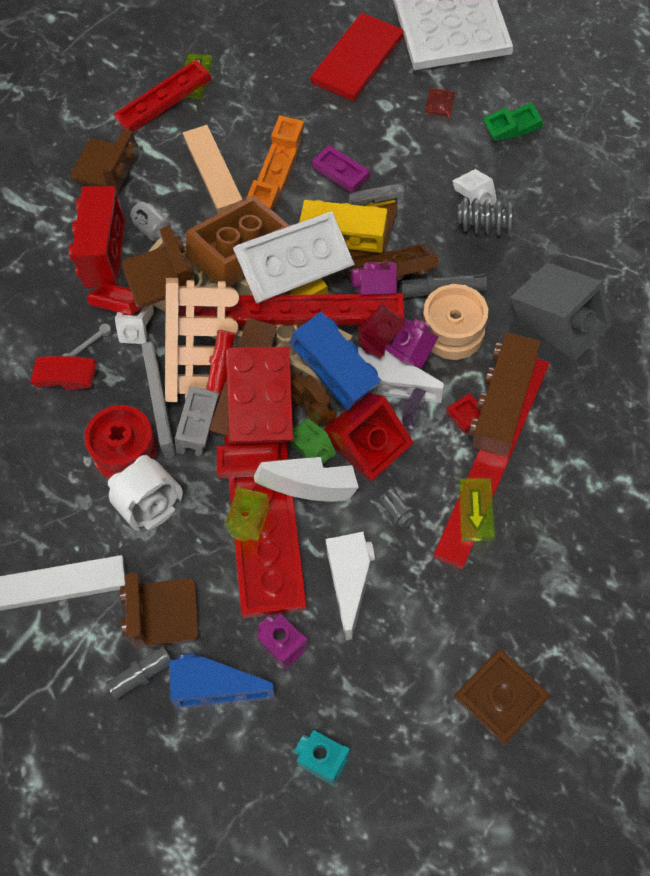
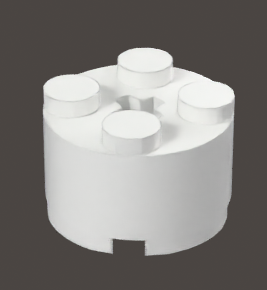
M148 455L140 456L133 464L121 473L114 474L108 481L110 503L128 524L140 531L138 527L144 526L149 530L165 522L176 510L173 507L176 499L181 501L183 494L181 486L158 461L151 459Z

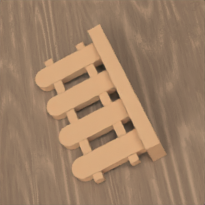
M166 278L165 402H177V394H185L186 399L189 386L206 389L209 375L193 374V365H211L209 358L213 356L215 346L193 345L194 336H216L217 338V330L234 333L238 331L237 321L232 317H225V307L236 305L239 295L234 288L226 287L225 281H218V287L194 286V280H186V286H178V278ZM178 306H186V316H178ZM194 306H217V317L194 316ZM178 335L186 336V345H178ZM178 365H185V374H178Z

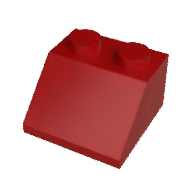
M373 393L367 395L349 411L345 410L323 429L327 432L337 452L369 481H373L414 443L385 396Z

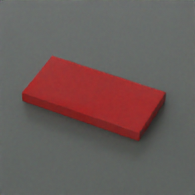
M361 12L311 75V83L355 101L404 37L403 29Z

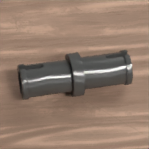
M161 646L160 649L141 661L134 660L131 662L130 668L113 679L106 681V685L112 696L118 700L122 695L141 683L143 686L149 683V678L170 665L169 660H172L166 648Z

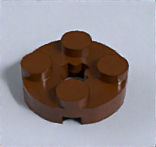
M297 371L291 376L292 404L295 406L299 404L306 413V419L309 418L318 426H327L336 418L335 409L330 412L327 406L331 402L329 396L310 375L303 378L301 376L303 371Z

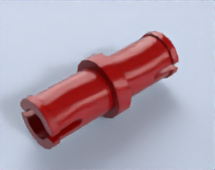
M217 330L214 353L209 358L211 368L206 389L209 391L222 393L226 382L227 348H233L236 337L234 332Z

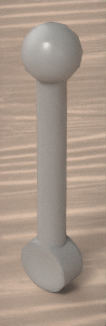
M102 324L96 334L72 352L64 353L62 356L75 357L102 335H110V325Z

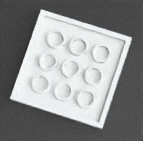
M393 0L414 70L510 55L513 52V44L497 0Z

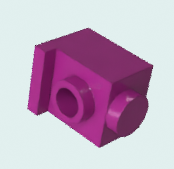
M385 261V267H382L381 262L364 263V268L352 269V287H356V292L361 295L396 294V263Z
M414 318L413 321L405 319V327L396 335L392 345H386L385 350L404 363L422 368L438 336L429 331L431 325L418 318Z
M281 613L275 619L272 616L267 617L257 629L260 632L256 636L258 643L285 671L309 649L308 639ZM280 632H284L286 634L283 640L279 641L274 639V637Z

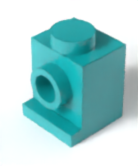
M313 730L310 737L302 736L294 753L299 756L297 765L300 768L335 786L350 757V748L342 746ZM318 748L325 749L327 752L326 757L316 759L314 757L315 750Z

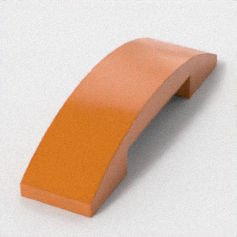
M279 115L271 135V147L257 180H253L246 199L254 195L269 209L272 210L291 174L303 134L304 121Z

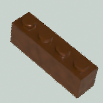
M506 332L503 343H496L492 359L497 360L495 368L489 366L485 379V384L489 385L487 393L481 392L477 409L481 410L479 418L473 417L469 430V435L474 436L472 448L508 457L541 341Z

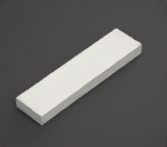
M120 555L0 576V611L120 590V586H125L124 558Z

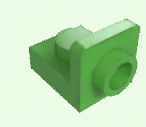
M309 418L293 428V440L290 445L302 454L304 458L321 457L323 465L335 456L336 452L327 432Z

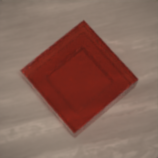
M430 88L425 113L451 117L455 91Z

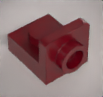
M381 304L358 327L359 345L366 353H373L381 359L385 355V346L405 327L404 320Z

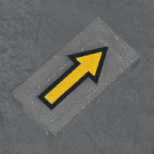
M402 183L349 194V204L379 207L397 203L398 209L404 208V188Z

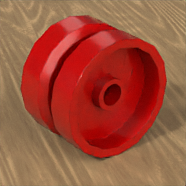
M127 405L110 406L98 412L89 421L85 430V446L99 473L108 480L114 474L121 473L140 456L148 455L156 461L159 456L158 443L146 415L135 407Z

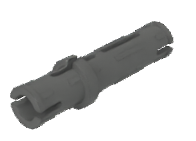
M485 273L432 278L429 275L423 279L400 280V293H404V298L426 296L428 298L430 293L439 287L450 284L466 285L478 292L486 291L487 278Z

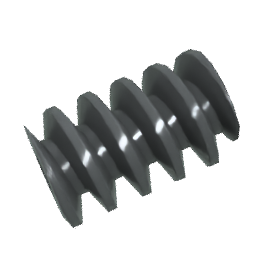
M463 197L460 204H458L455 232H457L460 224H463L465 233H468L471 225H474L476 234H479L481 228L485 227L487 235H490L493 228H496L498 236H501L504 229H507L508 236L511 237L514 216L511 201H508L504 209H502L500 200H496L493 208H491L489 199H485L483 205L479 206L478 198H474L472 204L468 205L467 197Z

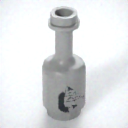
M139 202L131 210L130 217L133 224L153 242H157L161 237L159 229L171 226L170 221L150 203ZM182 239L184 248H186V241Z

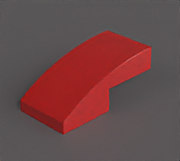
M71 356L38 357L35 361L30 383L36 388L61 385L67 391L91 388L97 362L94 359Z

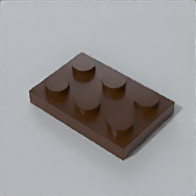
M424 243L354 259L355 265L344 270L351 279L352 269L364 268V263L381 262L382 267H385V261H391L396 263L397 281L404 278L405 274L413 272L415 274L429 273L431 268L439 266V260L435 252Z

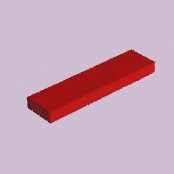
M195 59L113 114L115 120L123 129L135 132L211 81V75Z

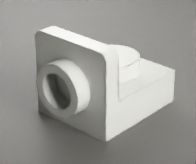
M474 169L453 180L454 189L469 198L470 205L474 198H478L479 206L483 205L485 199H489L490 206L495 204L497 198L493 179Z
M153 304L141 308L132 316L120 312L117 313L115 323L120 343H146L148 340L146 324L154 313Z

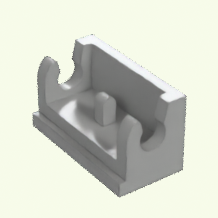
M189 386L175 436L176 453L184 454L186 448H191L195 450L196 456L202 454L219 392Z

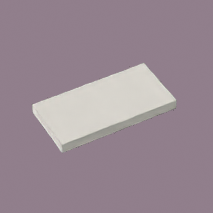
M332 211L244 242L233 248L256 303L355 265Z

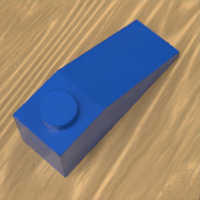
M183 654L176 660H169L171 701L175 708L276 698L272 682L208 658L198 657L197 654Z

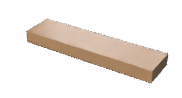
M204 125L183 132L184 140L218 214L243 201L208 126Z

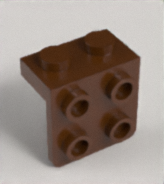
M123 129L115 144L98 139H90L70 173L72 180L91 186H115L118 192L139 153L133 131Z
M171 226L159 229L164 247L125 259L121 263L137 307L142 308L166 300V278H178V286H186V280H190V275L194 274L189 257L183 259L181 254L185 252L180 235L174 236Z
M138 573L125 574V586H120L122 606L126 605V617H121V632L123 637H127L134 649L195 642L198 639L196 584L193 579L186 578L143 584Z

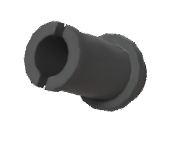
M394 488L387 490L393 502L385 494H382L379 502L392 515L394 524L397 527L400 526L402 529L410 527L417 519L415 509L408 507Z

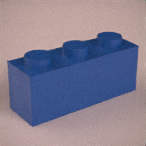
M322 311L294 331L289 341L290 346L347 411L374 391L380 383L381 379L378 377V372L374 366L363 360L358 354L356 346L342 336L336 323L331 318H327Z

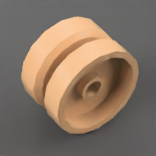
M450 284L441 286L430 293L424 304L423 321L431 325L429 331L438 336L431 350L433 354L443 359L459 360L467 358L479 350L484 342L488 306L484 297L477 290L466 285Z

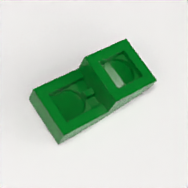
M532 102L512 112H509L507 107L483 118V122L493 140L518 137L544 127L543 120Z

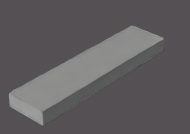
M152 342L142 343L160 447L165 459L175 457V445L167 403L165 402V392L158 356Z

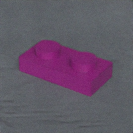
M330 145L312 160L313 169L352 194L370 178V170Z

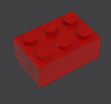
M82 186L81 196L76 199L78 216L77 220H74L72 224L74 241L69 244V258L74 261L76 276L81 278L84 288H98L104 283L118 286L126 219L116 187Z
M227 348L228 445L290 444L293 440L290 348Z

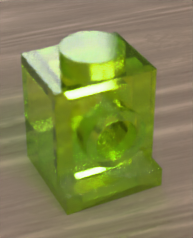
M236 487L235 497L225 521L227 532L232 537L242 541H247L248 539L258 541L270 508L267 494ZM244 512L248 513L249 515L241 516V513Z

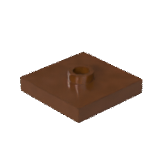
M499 648L454 695V699L505 746L551 695Z

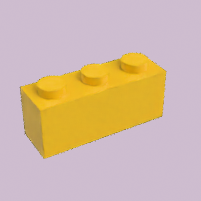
M304 200L299 223L332 211L348 249L383 252L387 229V209L376 206L367 207L348 203L323 202L321 200Z

